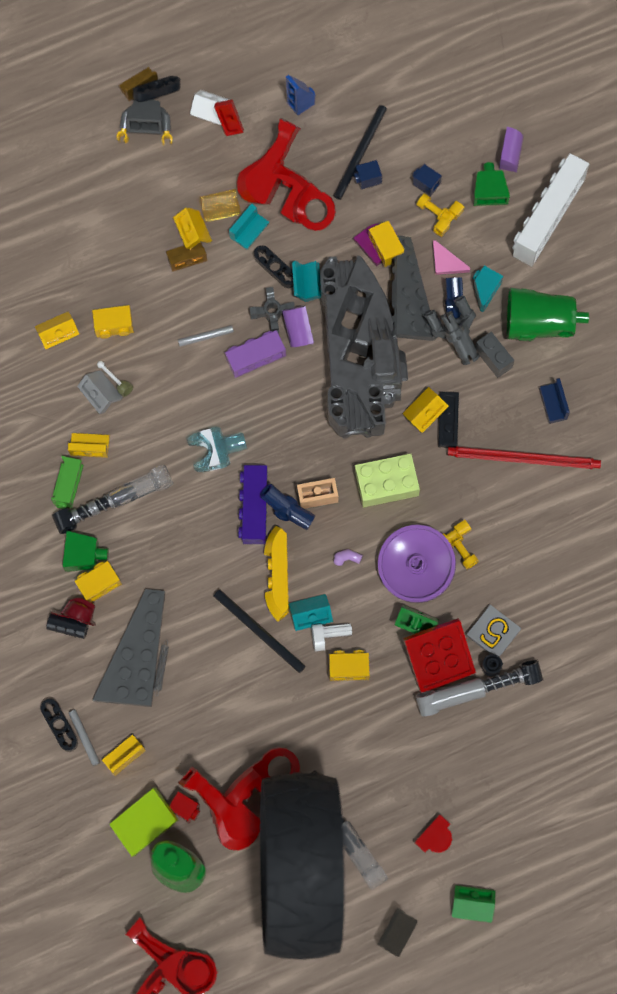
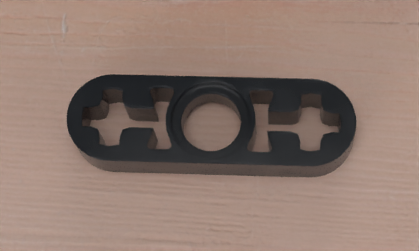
M168 76L133 88V99L138 102H145L179 91L181 88L180 78Z
M258 246L254 250L255 261L283 287H294L293 270L267 246ZM259 253H266L267 259H265L263 256L259 257ZM273 263H278L281 267L279 270L273 271L270 266ZM284 275H286L288 278L292 276V281H285Z
M53 699L44 700L40 707L41 712L60 747L66 752L74 751L78 746V739L59 705ZM48 704L51 706L55 705L53 711L56 716L54 718L49 711L45 712ZM58 720H62L65 723V727L60 731L54 729V723ZM66 733L70 740L74 739V741L71 742L72 746H64L66 740L63 736H61L60 738L58 736Z

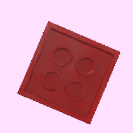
M459 618L403 638L421 693L476 673Z

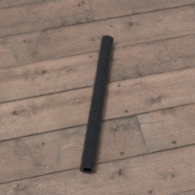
M379 105L333 195L334 198L342 199L354 176L353 173L356 172V165L360 164L387 111L385 106Z
M219 589L214 594V598L299 674L305 669L306 666L225 593Z

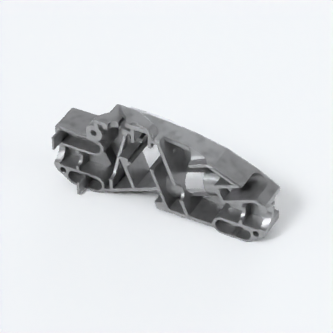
M357 256L355 263L353 260H350V262L345 260V262L340 261L338 263L337 257H329L320 272L321 302L325 306L327 349L331 387L328 389L327 398L329 424L343 439L357 434L366 436V438L384 435L386 425L385 408H391L394 406L395 401H401L402 381L408 380L406 354L398 349L397 338L392 337L394 323H392V315L386 295L361 256ZM331 291L334 294L329 295L326 292ZM358 291L365 292L366 298L357 296ZM346 310L356 315H362L357 329L351 330L341 324ZM372 344L373 360H369L368 357L364 361L363 366L347 361L350 352L367 357L368 345ZM377 410L380 413L375 415L372 414L371 411Z

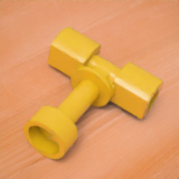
M424 193L418 200L417 206L422 210L427 208L438 216V222L434 226L433 231L442 237L450 228L451 221L453 219L457 220L463 213L464 206L460 202L455 201L449 209L444 208L442 210L430 202L431 197Z
M464 519L454 526L453 531L447 535L443 533V535L449 541L452 548L456 547L464 559L462 564L468 570L475 566L479 560L475 554L470 555L462 544L463 536L471 531L470 525Z

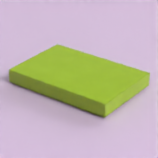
M153 788L109 825L131 857H134L174 825L178 818L157 788Z

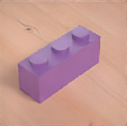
M276 330L274 332L268 331L260 338L249 339L239 347L233 346L225 352V356L234 377L237 378L285 357L286 349Z

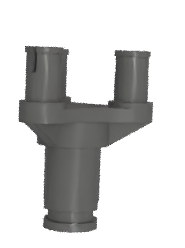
M460 296L454 300L461 314L459 318L455 319L452 311L447 312L448 318L446 314L441 316L444 324H441L435 310L427 312L424 316L431 327L432 335L447 339L449 343H452L458 356L462 359L463 365L470 364L468 355L472 357L473 362L480 357L469 336L470 327L476 314L470 308L466 297Z

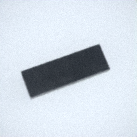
M440 392V398L449 407L439 416L438 447L456 448L458 446L459 392Z

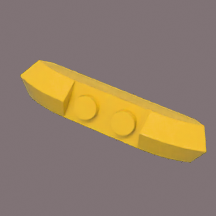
M275 526L267 538L264 555L272 557L268 558V570H272V577H268V587L272 590L265 592V599L270 613L279 622L289 613L287 533L280 527Z

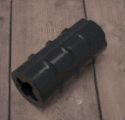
M52 613L49 615L46 626L47 630L81 639L86 638L89 628L88 624Z

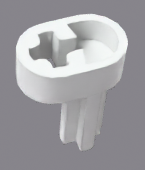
M315 624L311 626L315 652L325 651L324 638L352 635L351 624L324 627L322 624Z

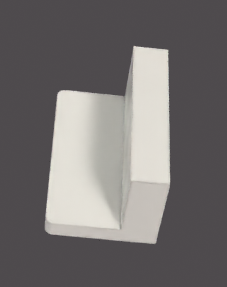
M199 90L194 95L190 114L221 125L214 106L216 102L229 99Z

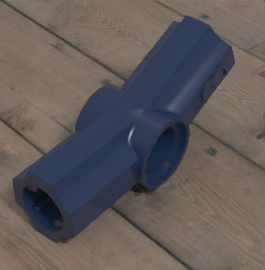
M462 277L446 278V315H448L447 312L452 311L454 318L457 319L461 314L454 300L463 296Z
M272 484L267 485L260 493L261 498L275 510L274 514L282 521H291L308 530L315 515L300 507L294 498L285 496Z

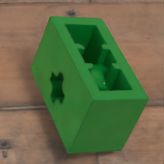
M402 604L394 625L416 634L437 626L439 619Z

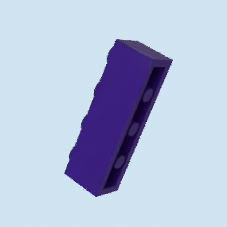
M244 465V471H240V483L244 484L243 490H240V501H243V508H239V520L243 521L242 527H239V538H242L243 544H266L267 503L261 498L260 493L267 486V465Z

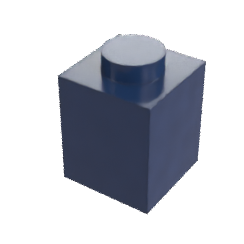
M377 160L356 165V173H353L356 184L359 183L361 189L382 184V173Z
M423 164L421 168H417L412 175L413 185L430 197L440 186L442 175L426 164Z

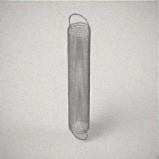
M166 645L161 646L160 660L157 668L159 674L158 691L160 690V683H163L166 667L165 656L168 654L169 649ZM162 646H163V649H164L163 669H162V660H161ZM157 674L154 688L155 691H157Z

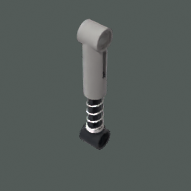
M525 661L519 665V668L513 669L510 673L505 672L504 675H496L494 678L487 677L484 681L477 678L437 691L422 692L416 695L421 716L434 715L442 709L485 697L486 692L489 693L491 690L497 691L498 688H506V686L511 684L514 686L518 682L525 685L537 684L543 681L539 661Z

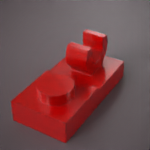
M233 100L216 102L214 108L226 136L243 133L244 128Z

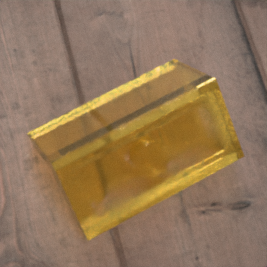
M236 189L200 197L205 222L241 214Z

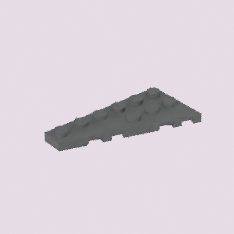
M397 235L404 248V253L394 257L395 266L392 267V273L395 274V280L392 282V307L394 308V316H392L394 330L392 331V337L433 341L437 337L432 335L431 327L424 316L431 310L411 237Z
M145 589L93 698V702L152 707L165 591Z

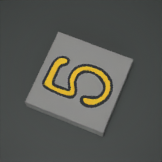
M490 605L466 636L489 654H495L500 657L520 632L521 628Z

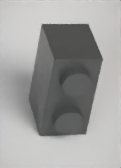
M492 331L476 342L477 353H479L480 357L497 378L513 368L514 359Z

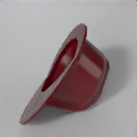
M83 598L70 600L62 611H51L52 614L75 619L92 626L96 625L92 621L95 604Z

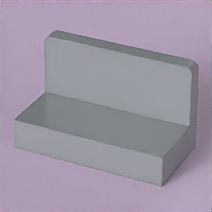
M102 371L86 374L77 386L99 414L105 413L111 403L121 401L123 398Z

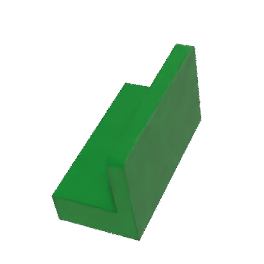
M455 885L452 917L491 923L493 921L496 891Z

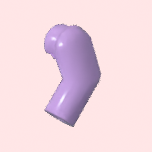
M346 549L337 552L334 555L333 562L338 566H342L344 561L347 560L360 564L363 555Z

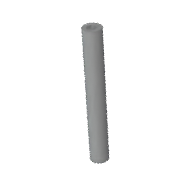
M230 325L178 339V343L181 347L233 333V328Z
M72 710L68 714L92 765L96 766L100 761L76 710Z

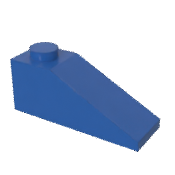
M287 75V103L297 115H300L315 104L316 94L304 82L291 75Z

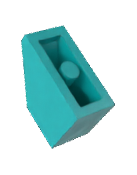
M485 265L481 271L477 270L473 277V280H475L474 291L481 312L485 311L503 281V275Z

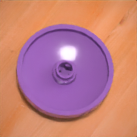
M424 525L403 527L392 533L381 547L378 557L380 578L385 587L394 596L403 601L411 603L431 601L446 591L455 575L456 558L454 550L446 537L431 527Z

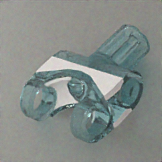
M219 427L200 431L187 438L189 446H203L209 451L205 458L194 464V469L197 472L225 468L230 465L228 454L247 449L243 433L223 438L222 430Z

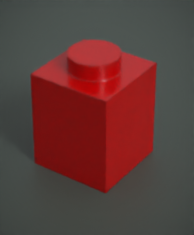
M179 791L169 805L176 816L188 823L191 820L195 821L201 812L199 810L200 805Z

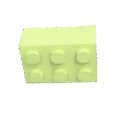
M412 454L355 465V475L363 508L419 496L420 488Z

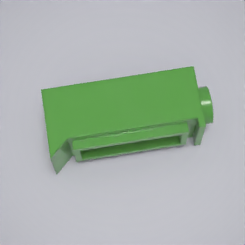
M61 456L64 464H61L51 500L57 508L65 509L73 507L84 465L81 464L82 460Z

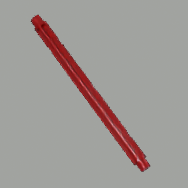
M456 446V448L448 447V456H455V458H475L585 469L601 468V460H594V458Z

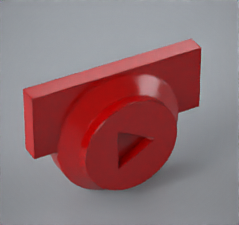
M439 815L415 841V844L424 853L428 849L434 853L445 852L452 843V834L448 829L451 824Z

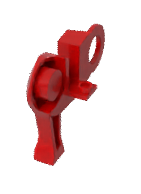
M280 118L278 124L279 133L273 145L261 159L247 166L239 173L237 179L238 192L248 202L271 204L282 181V184L292 188L280 213L291 221L304 225L307 229L313 231L323 230L334 220L336 214L335 203L332 197L325 192H321L303 175L284 166V159L301 128ZM313 199H320L327 206V216L318 223L312 222L306 215L307 205Z
M281 747L270 749L262 756L261 760L244 771L224 794L210 784L194 767L188 770L178 784L189 790L196 791L211 811L212 821L216 825L221 845L228 850L239 851L248 848L256 840L260 832V819L242 803L243 800L251 796L254 788L261 794L262 779L270 777L268 765L275 757H286L291 765L290 773H299V760L292 751Z
M141 918L125 934L158 963V967L145 980L137 994H159L166 986L165 980L182 994H204L215 984L217 969L215 963L208 955L170 948L149 934Z

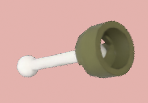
M99 361L97 367L102 368L117 383L118 393L122 397L129 395L133 390V385L126 380L119 381L104 366V362Z

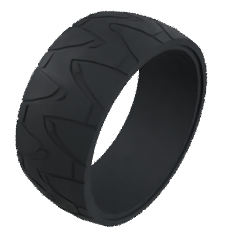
M289 773L262 779L260 796V888L262 937L265 955L282 959L306 960L323 958L341 952L344 930L345 874L342 808L337 778L315 773Z

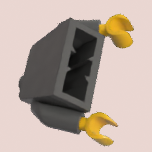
M151 99L145 102L134 100L132 106L123 111L120 122L121 131L116 135L119 142L120 138L125 136L124 142L128 143L129 137L126 134V130L134 133L162 134V131H164L162 144L164 145V140L169 138L172 145L173 138L169 134V131H171L170 115L164 108L160 107L158 100Z

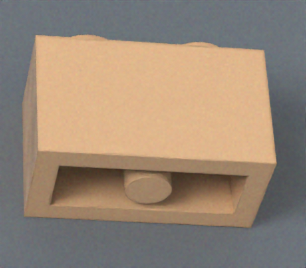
M335 478L297 485L300 507L304 509L338 503Z

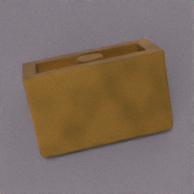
M147 67L119 84V89L128 101L133 100V88L158 80L157 72H152Z
M202 242L192 249H187L184 245L166 251L172 272L207 261L206 251Z

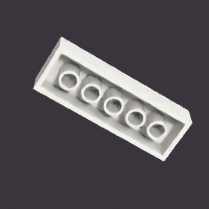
M569 154L567 159H562L558 173H554L550 180L549 188L546 187L542 192L540 203L536 202L531 218H526L522 232L519 231L515 236V243L512 247L514 249V258L531 267L534 265L585 181L590 163L572 154Z

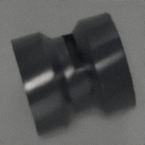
M490 654L483 660L482 672L488 677H495L500 673L503 663L499 656Z

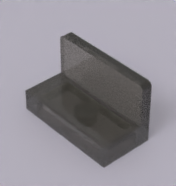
M397 908L377 946L399 957L418 921Z

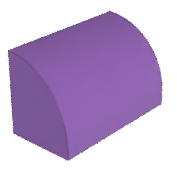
M511 127L506 129L499 169L517 172L523 135Z
M303 305L282 310L290 347L313 344L314 341L306 307Z

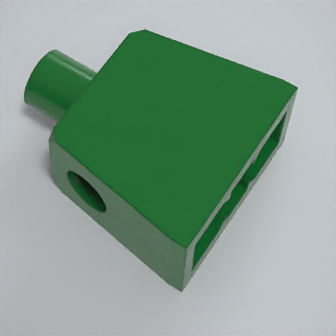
M492 162L484 163V171L477 172L473 205H507L510 194L504 172L502 170H495L494 163Z
M67 531L62 566L65 572L92 570L97 565V560H108L109 549L99 548L97 538Z

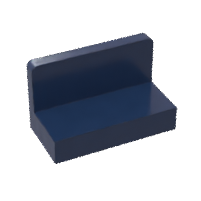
M557 378L554 384L539 388L549 424L567 420L570 413L561 380Z

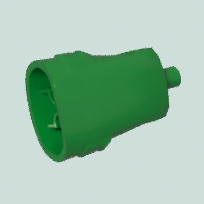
M509 288L507 339L531 342L535 338L573 337L576 323L588 324L589 312H577L576 298L551 295L524 288Z
M168 840L158 842L152 849L151 869L154 876L163 885L177 892L187 893L194 891L203 883L206 867L192 851L174 841Z

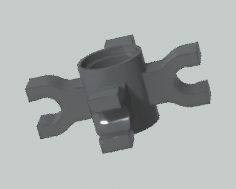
M273 287L266 288L267 302L264 304V307H250L251 320L265 317L270 321L271 331L277 330L279 334L278 320L283 315L282 310L294 308L295 305L294 302L280 305L275 300ZM271 308L277 310L275 313L268 312Z

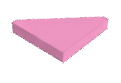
M433 241L436 275L470 273L469 266L440 243Z

